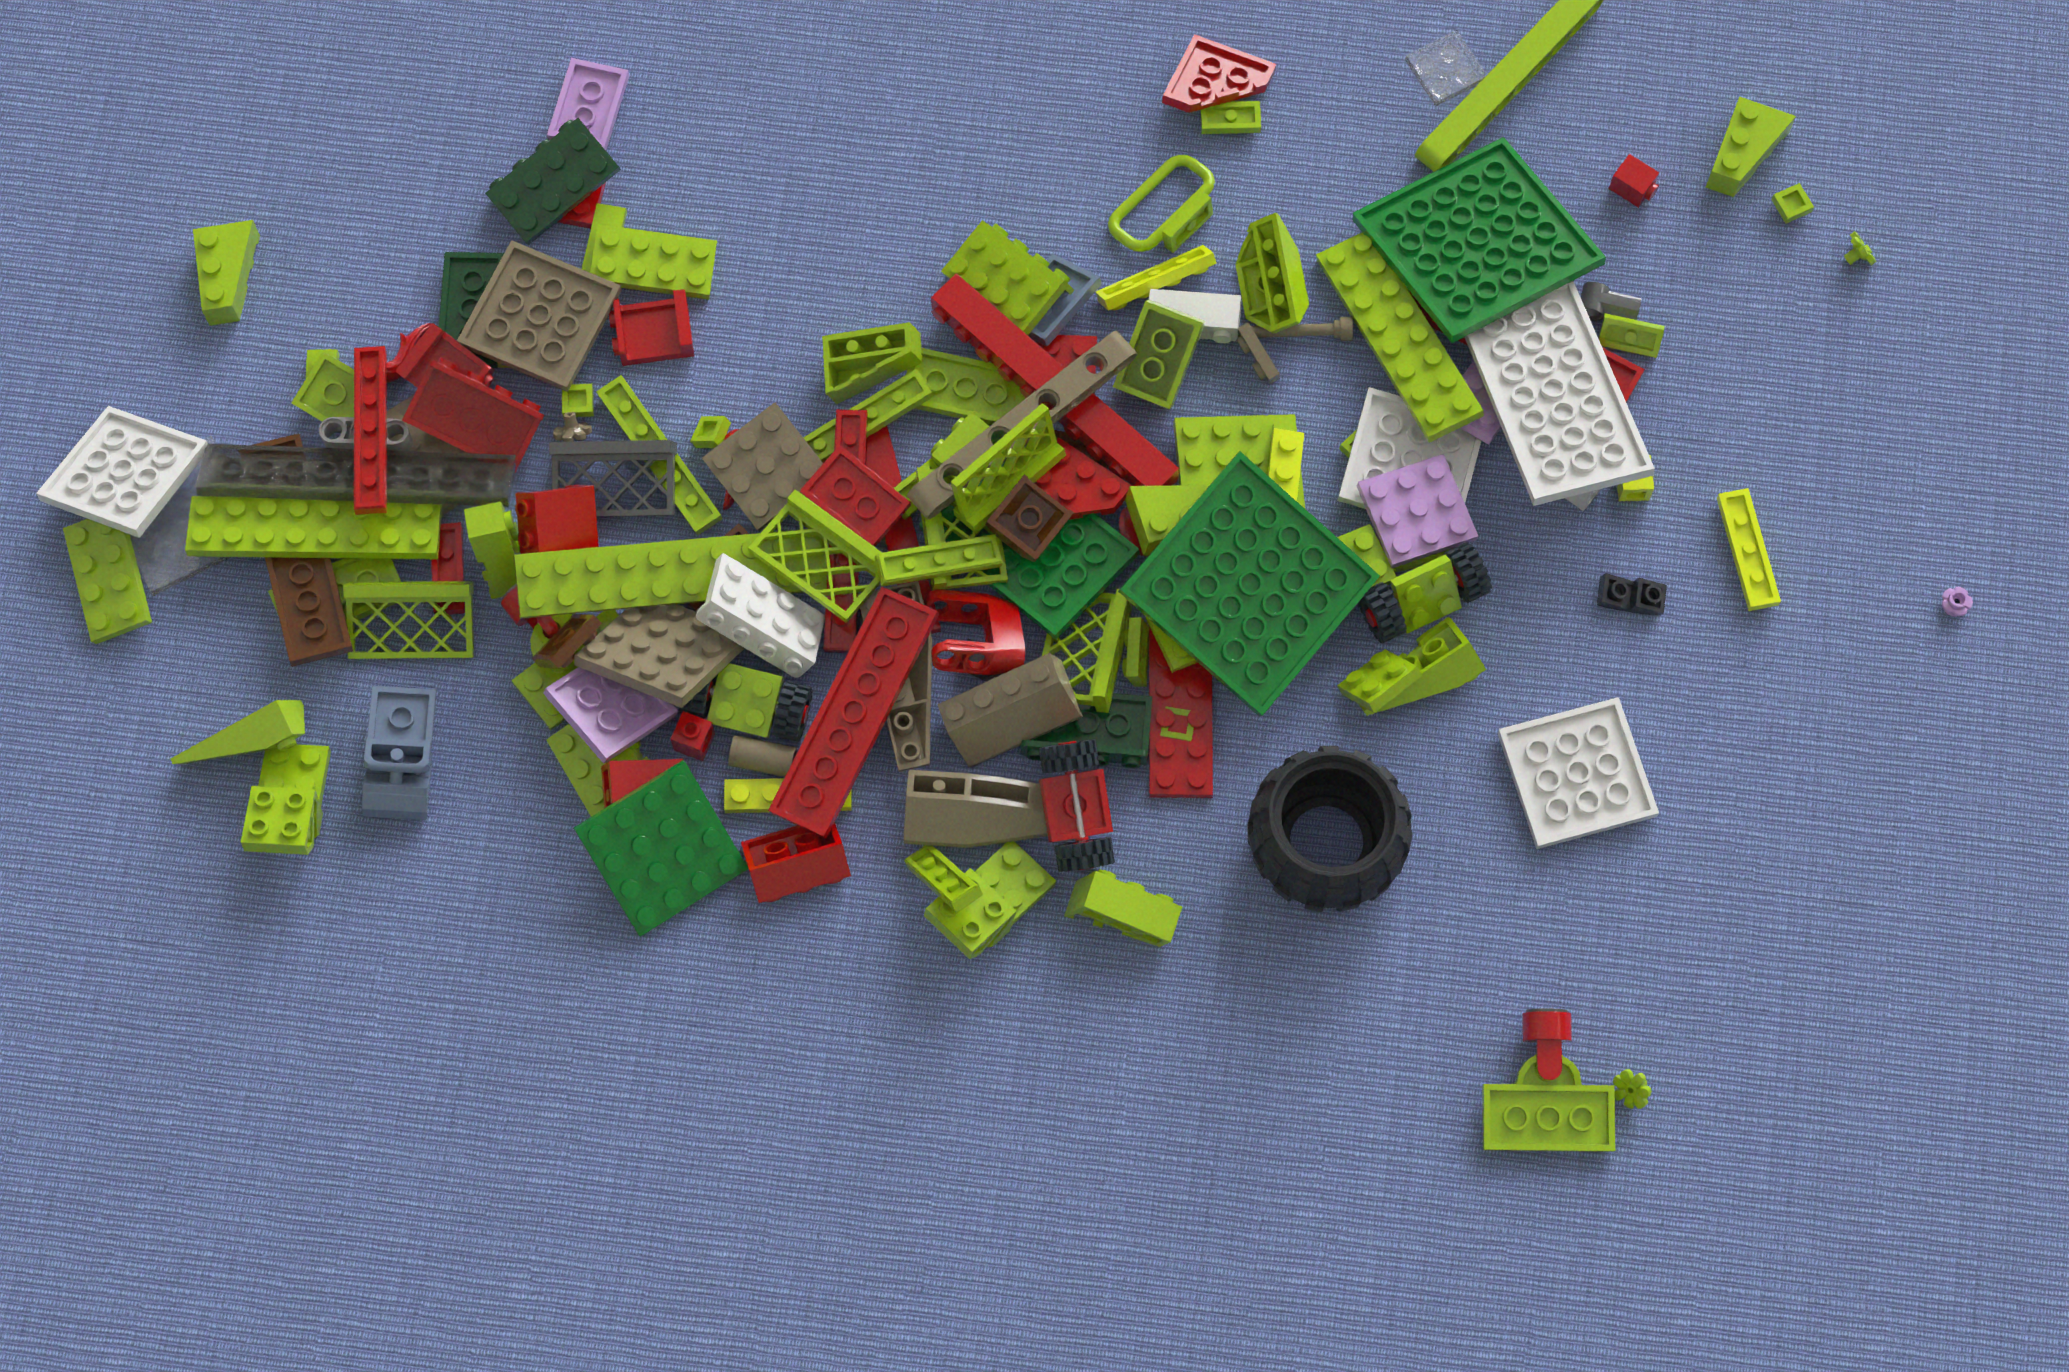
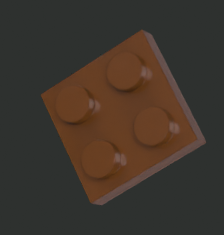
M573 614L531 659L539 667L559 669L560 667H567L575 659L574 655L577 649L582 644L584 646L588 645L597 636L598 632L596 630L602 623L591 614Z

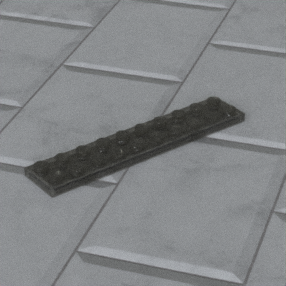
M208 444L205 448L195 486L197 496L354 501V449ZM387 450V503L482 506L501 501L503 507H509L516 469V456Z

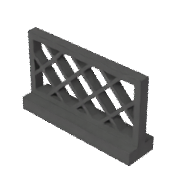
M672 440L549 442V455H552V489H559L560 482L564 485L563 488L568 485H574L584 474L595 485L594 492L596 493L599 489L610 500L601 510H596V517L675 516L676 442ZM667 460V473L657 481L647 469L655 461ZM608 461L618 462L614 466H612ZM625 461H632L640 469L629 481L617 471ZM638 461L648 462L644 466H642ZM560 462H572L580 470L568 483L560 476ZM578 462L587 463L582 467ZM595 462H603L610 469L599 482L587 472ZM613 474L625 484L614 497L602 487ZM643 474L655 484L644 497L632 486ZM666 481L667 490L662 486ZM628 489L640 499L631 510H625L617 502ZM660 489L667 496V509H655L647 500ZM643 504H645L649 509L640 508ZM613 505H615L619 510H609V509H610Z

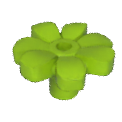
M1852 232L1850 236L1853 249L1844 255L1847 262L1852 265L1861 258L1869 262L1870 265L1876 263L1875 257L1871 254L1873 253L1871 248L1867 244L1864 245L1857 232Z
M1625 1069L1620 1075L1618 1074L1614 1077L1613 1084L1617 1087L1615 1090V1099L1617 1101L1624 1098V1105L1629 1109H1633L1635 1106L1638 1109H1642L1648 1104L1647 1098L1651 1096L1652 1091L1647 1086V1080L1643 1073H1638L1634 1076L1631 1069Z

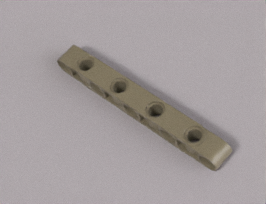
M1117 330L1113 331L918 482L908 492L907 497L927 520L935 517L956 500L952 486L944 481L946 476H958L993 446L992 440L1001 439L1042 402L1053 404L1054 409L1049 411L1052 424L1056 423L1126 368L1136 358L1137 352ZM1095 365L1100 368L1101 372L1093 374L1086 367ZM1030 438L1027 439L1024 447L1028 444ZM968 481L964 486H962V487H963V488H966L967 485H968V483H969V481Z

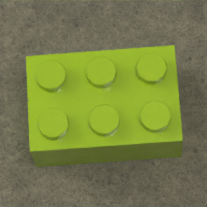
M1146 300L1129 342L1130 346L1137 352V356L1126 368L1117 374L1113 388L1171 409L1175 403L1205 321L1154 301Z

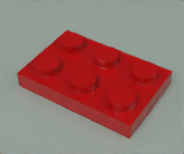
M841 445L836 448L799 490L802 495L874 547L911 506L909 500Z

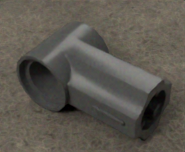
M1586 282L1583 285L1580 297L1590 321L1602 320L1605 313L1637 320L1641 305V298L1612 292L1608 286L1599 282Z

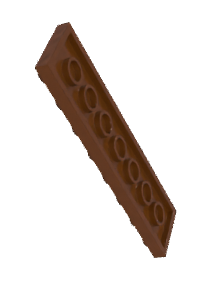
M299 433L239 448L250 497L316 498ZM265 557L291 667L353 652L331 558Z

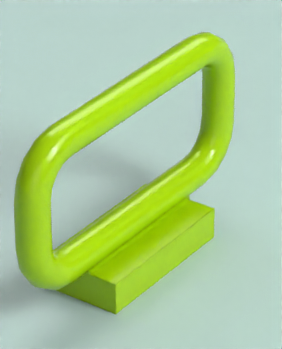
M1189 155L1172 156L1113 211L1108 221L1110 234L1125 247L1135 252L1149 251L1163 241L1164 247L1174 253L1213 215L1212 199L1209 196L1215 184L1213 173L1205 165ZM1180 166L1186 167L1203 179L1201 187L1147 239L1137 240L1120 227L1121 220L1175 168Z

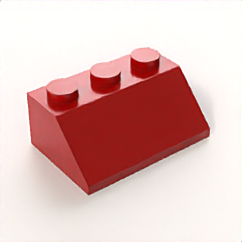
M835 823L827 839L799 826H793L741 842L758 903L774 902L783 896L796 892L805 893L813 887L827 883L835 884L851 876L844 847Z

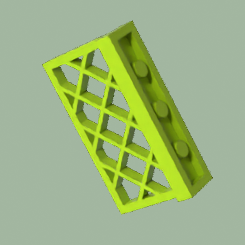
M1043 403L1040 404L951 481L957 506L953 509L954 515L975 534L985 526L986 521L1024 474L1028 476L1030 481L1035 483L1066 456L1065 449L1057 443L1050 411ZM1030 438V440H1029L1027 446L1024 447V445H1025L1027 439ZM1005 457H1008L1004 466L1001 467ZM982 477H985L982 484L978 486ZM969 481L967 487L963 488L962 486H964Z
M929 466L917 467L916 484L935 469L930 470ZM949 475L946 477H949L953 480L956 476ZM956 500L951 503L954 507L957 506ZM941 512L929 520L921 513L925 546L946 542L945 540L952 531L962 539L975 538L982 530L980 529L976 534L973 532L971 536H968L956 527L960 523L958 518L952 524L942 517ZM943 525L948 528V530L945 532V534H944V527H943ZM985 525L983 528L993 535V532ZM997 538L1003 560L1002 566L999 567L1000 574L986 575L979 570L969 572L962 579L951 580V575L930 578L932 591L1007 582L1008 577L1002 541Z
M794 490L789 495L787 504L748 547V551L846 623L881 584L874 557L877 553L882 552L797 490ZM789 514L799 522L800 530L781 532L780 523ZM777 528L778 533H773V531ZM817 535L823 539L824 548L806 550L804 537ZM801 537L802 551L784 552L782 539ZM779 539L780 553L767 554L759 548L767 540ZM842 553L848 557L849 566L831 568L829 554ZM825 555L826 569L808 570L807 557ZM803 557L805 571L791 572L786 568L785 559ZM867 571L875 577L869 585L855 586L854 572ZM850 573L851 587L833 588V574ZM828 575L829 589L816 590L810 586L809 577ZM862 592L857 598L856 593ZM852 593L853 603L845 611L835 604L834 595Z
M474 581L348 582L343 585L344 598H346V621L353 647V652L348 653V659L474 657L472 596L474 594ZM404 602H415V604L410 608ZM421 602H428L438 611L427 623L413 611ZM436 602L447 603L441 608ZM452 602H465V616L458 623L444 611ZM354 603H366L375 613L363 624L354 615ZM374 603H383V604L381 605L380 608H378ZM389 603H398L406 611L396 623L382 612ZM440 614L454 626L443 639L429 626ZM377 615L391 627L381 639L366 627ZM408 615L413 617L422 626L412 639L398 627ZM465 620L466 631L460 626ZM355 623L360 627L356 632ZM456 629L466 638V650H454L445 642ZM394 630L407 642L400 651H392L383 643ZM425 630L439 642L431 651H423L414 642ZM362 631L376 642L369 651H356L355 638ZM442 645L447 651L436 650ZM378 646H380L384 651H374V650H375ZM409 646H411V647L414 648L416 651H405V650H406Z
M1119 589L1116 590V594L1101 593L1085 610L1092 618V621L1080 629L1073 622L1070 627L1075 632L1066 638L1055 640L1047 633L1042 656L1048 653L1053 655L1059 650L1065 653L1068 659L1062 662L1064 668L1067 669L1074 665L1080 672L1079 675L1069 681L1071 687L1073 688L1085 679L1091 686L1089 695L1076 694L1074 692L1077 703L1095 706L1096 712L1109 713L1125 643L1124 631L1128 629L1129 618L1133 608V604L1118 592ZM1098 603H1109V610L1098 617L1090 609ZM1098 626L1103 632V636L1091 644L1084 634ZM1080 638L1087 647L1072 655L1066 646ZM1092 653L1096 657L1097 662L1087 670H1084L1078 661Z

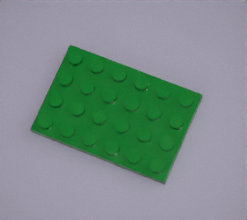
M950 504L941 511L942 517L953 524L957 517L953 511L955 507ZM1095 513L1085 514L1083 518L1068 520L1035 563L1020 556L1002 542L1008 581L988 585L1003 598L1019 607V611L1057 640L1136 559L1140 551L1138 547ZM921 521V522L919 523V528H920V530L923 532L922 521ZM961 521L956 526L968 536L973 534V531ZM943 525V527H944V534H945V532L948 530V528ZM983 528L976 537L992 534ZM952 531L945 541L950 542L963 539ZM999 567L981 570L986 575L1000 574Z

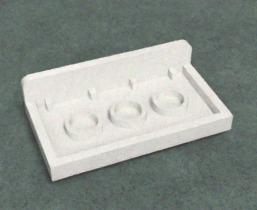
M724 553L716 559L706 601L697 610L696 618L700 622L795 678L801 677L815 664L825 621L823 613Z

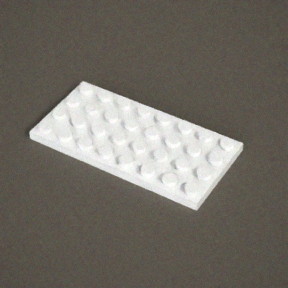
M1573 281L1465 336L1533 506L1654 476L1655 468Z

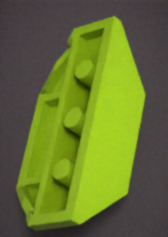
M1276 212L1249 224L1247 230L1249 233L1242 244L1235 264L1245 318L1273 334L1299 324L1309 306L1299 250L1281 217Z

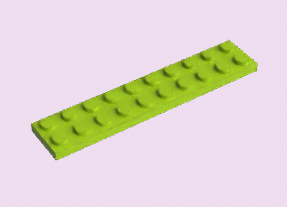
M760 533L515 554L513 556L520 619L705 602L716 559L722 553L791 594L805 592L748 551V547ZM819 536L804 537L806 550L824 548L823 539ZM801 537L782 539L784 552L802 551ZM779 539L767 540L759 548L767 554L780 553ZM825 555L807 557L808 570L827 568ZM803 557L785 559L786 568L791 572L805 571ZM827 575L809 577L810 586L814 589H827Z

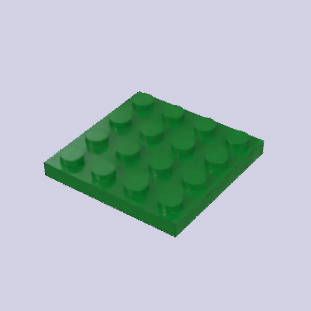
M683 760L573 828L640 937L748 870V866L686 762Z

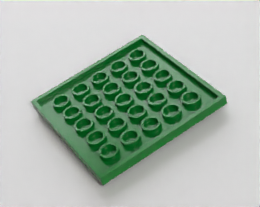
M1504 137L1353 212V222L1364 235L1370 238L1374 248L1451 343L1603 266L1606 260V256Z
M1239 451L1118 592L1254 713L1261 717L1380 575Z

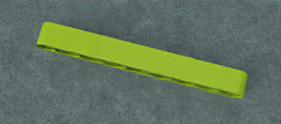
M1559 0L1422 142L1414 155L1415 158L1433 172L1452 163L1595 14L1604 0Z

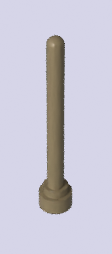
M1340 317V320H1334V323L1297 324L1275 334L1260 326H1251L1258 338L1334 335V338H1340V341H1353L1352 317Z

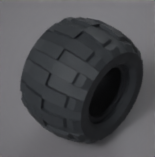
M1320 746L1318 751L1308 753L1307 750H1303L1285 759L1283 765L1278 769L1274 768L1261 782L1251 804L1247 824L1248 844L1253 853V862L1263 879L1269 880L1274 886L1273 890L1288 902L1294 899L1305 904V909L1323 912L1324 908H1336L1339 912L1359 907L1360 903L1367 900L1372 901L1379 897L1390 887L1396 876L1401 873L1410 851L1413 836L1411 830V810L1405 794L1402 795V792L1397 787V779L1386 767L1382 766L1380 768L1371 762V756L1356 749L1354 753L1339 750V746ZM1330 806L1341 809L1352 816L1361 829L1363 837L1362 852L1358 860L1351 865L1327 867L1315 864L1298 854L1291 846L1290 835L1294 823L1306 811L1316 807Z

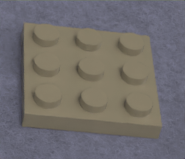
M776 402L702 457L703 461L758 532L766 527L787 504L789 495L794 490L800 492L799 490L823 464Z

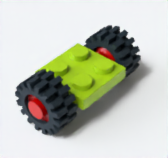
M1466 542L1444 552L1443 556L1390 580L1392 591L1383 582L1372 586L1358 603L1362 607L1360 608L1361 613L1364 614V620L1369 624V629L1373 632L1374 637L1383 644L1461 609L1460 598H1463L1465 603H1469L1490 593L1492 589L1491 579L1487 575L1488 570L1483 565L1482 557L1479 558L1478 551L1474 550L1472 544Z
M729 663L682 708L678 707V711L680 713L684 711L703 719L708 714L707 720L711 721L714 725L769 738L772 724L774 723L773 736L799 742L808 720L813 689L810 686L787 681L784 684V689L781 691L783 676Z

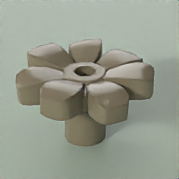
M567 412L563 415L565 425L554 429L553 438L558 441L563 440V442H574V438L576 440L587 439L586 435L592 433V427L586 422L577 423L576 414L574 412Z

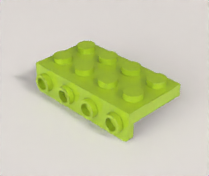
M982 220L941 272L948 279H951L957 273L1025 334L1029 335L1064 291L1069 295L1073 293L1074 289L1068 284L1071 279L1058 268L1054 272L1049 269L1050 263L1038 253H1035L1034 256L1027 253L1029 248L1017 238L1013 242L1007 238L1009 234L998 224L995 223L991 227Z
M568 724L546 739L590 816H593L604 809L601 767L604 763L572 726ZM638 741L609 761L650 759L643 757L638 749L641 747V743Z

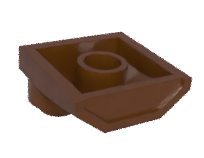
M1024 474L986 521L985 525L993 534H996L997 538L1020 556L1035 563L1074 512L1062 506Z

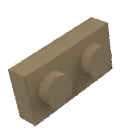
M1247 322L1239 327L1238 334L1240 337L1236 341L1245 355L1249 352L1255 360L1252 367L1259 379L1263 380L1266 378L1269 385L1279 380L1280 373L1250 324Z

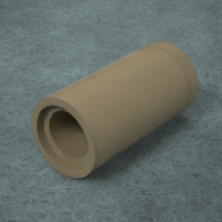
M734 735L730 747L728 765L785 777L797 754V747Z

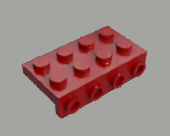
M442 357L439 358L438 362L431 359L402 421L515 475L541 420L545 416L539 412L541 406L525 398L521 404L511 399L513 392L499 385H496L493 390L483 385L485 378L468 371L466 376L455 371L456 364Z

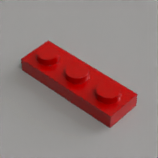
M461 522L441 524L438 559H431L432 581H465L463 527ZM447 602L436 603L442 608ZM452 602L444 611L448 615L464 614L465 602ZM433 607V612L436 614L438 611Z

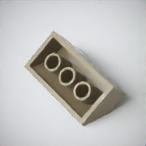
M1051 653L937 704L947 733L970 768L1020 746L1022 740L1036 739L1083 717L1062 660Z

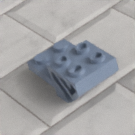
M372 686L368 734L364 753V767L367 770L362 787L363 817L427 820L436 689Z

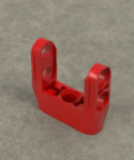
M943 589L930 591L925 596L924 604L932 608L931 604L936 601L947 603L942 609H934L939 613L936 621L983 625L985 642L947 639L933 646L931 658L932 664L936 669L948 672L995 675L1007 673L1024 665L1025 643L1019 607L1015 604L986 593ZM966 604H975L976 606H978L977 609H975L972 612H965L961 610V608ZM943 651L954 653L949 659L937 657ZM974 654H982L985 656L984 659L979 662H972L968 660L969 657Z

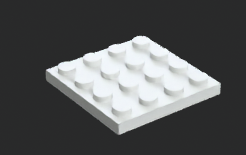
M1369 387L1337 501L1366 509L1357 489L1359 481L1444 454L1465 503L1481 440L1459 428L1429 443L1400 396Z
M108 406L36 494L41 502L140 538L210 450V447L206 440Z
M1619 697L1498 730V736L1536 849L1658 816L1659 811Z

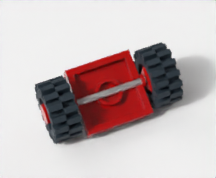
M1096 739L1058 743V745L1039 748L1042 772L1044 774L1065 771V775L1039 779L1049 842L1075 839V842L1054 846L1058 872L1085 870L1115 863L1111 837L1088 838V836L1113 832L1104 770L1096 769L1084 772L1074 770L1100 765Z

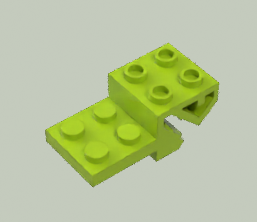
M296 744L284 751H279V749L265 751L258 786H251L241 838V845L244 851L308 855L314 847V838L320 834L323 817L321 806L331 756L329 746Z
M1007 842L975 872L971 868L965 872L980 887L983 893L982 896L957 913L940 897H937L926 907L924 917L967 958L972 959L980 955L986 947L996 945L1010 932L1013 924L1055 887L1057 881L1016 842Z

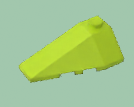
M1447 617L1416 639L1418 646L1408 655L1405 653L1399 655V657L1418 666L1422 677L1375 713L1461 687L1465 683L1475 680L1480 673L1487 670L1469 640L1450 617ZM1359 705L1363 712L1366 714V716L1374 714L1370 710Z
M275 700L170 758L172 764H188L272 749H279V751L289 749L297 744L296 739L305 734L304 705L301 700Z

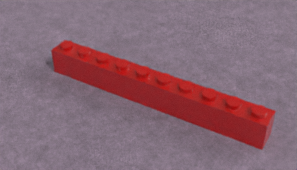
M957 273L931 297V312L940 323H947L952 327L954 334L961 342H969L984 362L988 363L990 361L998 368L997 371L1007 382L1013 381L1019 386V390L1025 398L1064 369L1060 363ZM1094 393L1058 420L1064 426V430L1070 438L1075 441L1079 439L1087 446L1088 453L1098 461L1102 459L1109 466V470L1124 479L1132 486H1172L1178 481L1179 468ZM1042 402L1049 410L1054 409L1053 404L1050 402Z

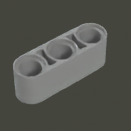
M330 417L325 419L320 424L319 435L326 449L332 454L354 455V417ZM387 418V456H404L413 447V438L408 426L400 419ZM333 433H342L337 439H329ZM403 434L400 440L391 441L394 435Z

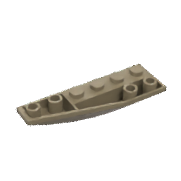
M918 581L887 588L924 605ZM880 589L875 590L859 608L862 623ZM931 632L886 719L899 772L930 765Z
M910 769L908 771L904 844L970 848L1048 836L1041 789L1038 783L970 773Z

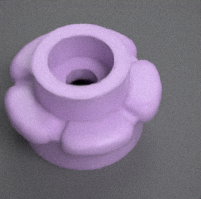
M1949 588L1942 595L1943 610L1950 616H1963L1972 607V597L1967 595L1968 592L1964 588ZM1959 599L1960 603L1957 604L1954 600Z

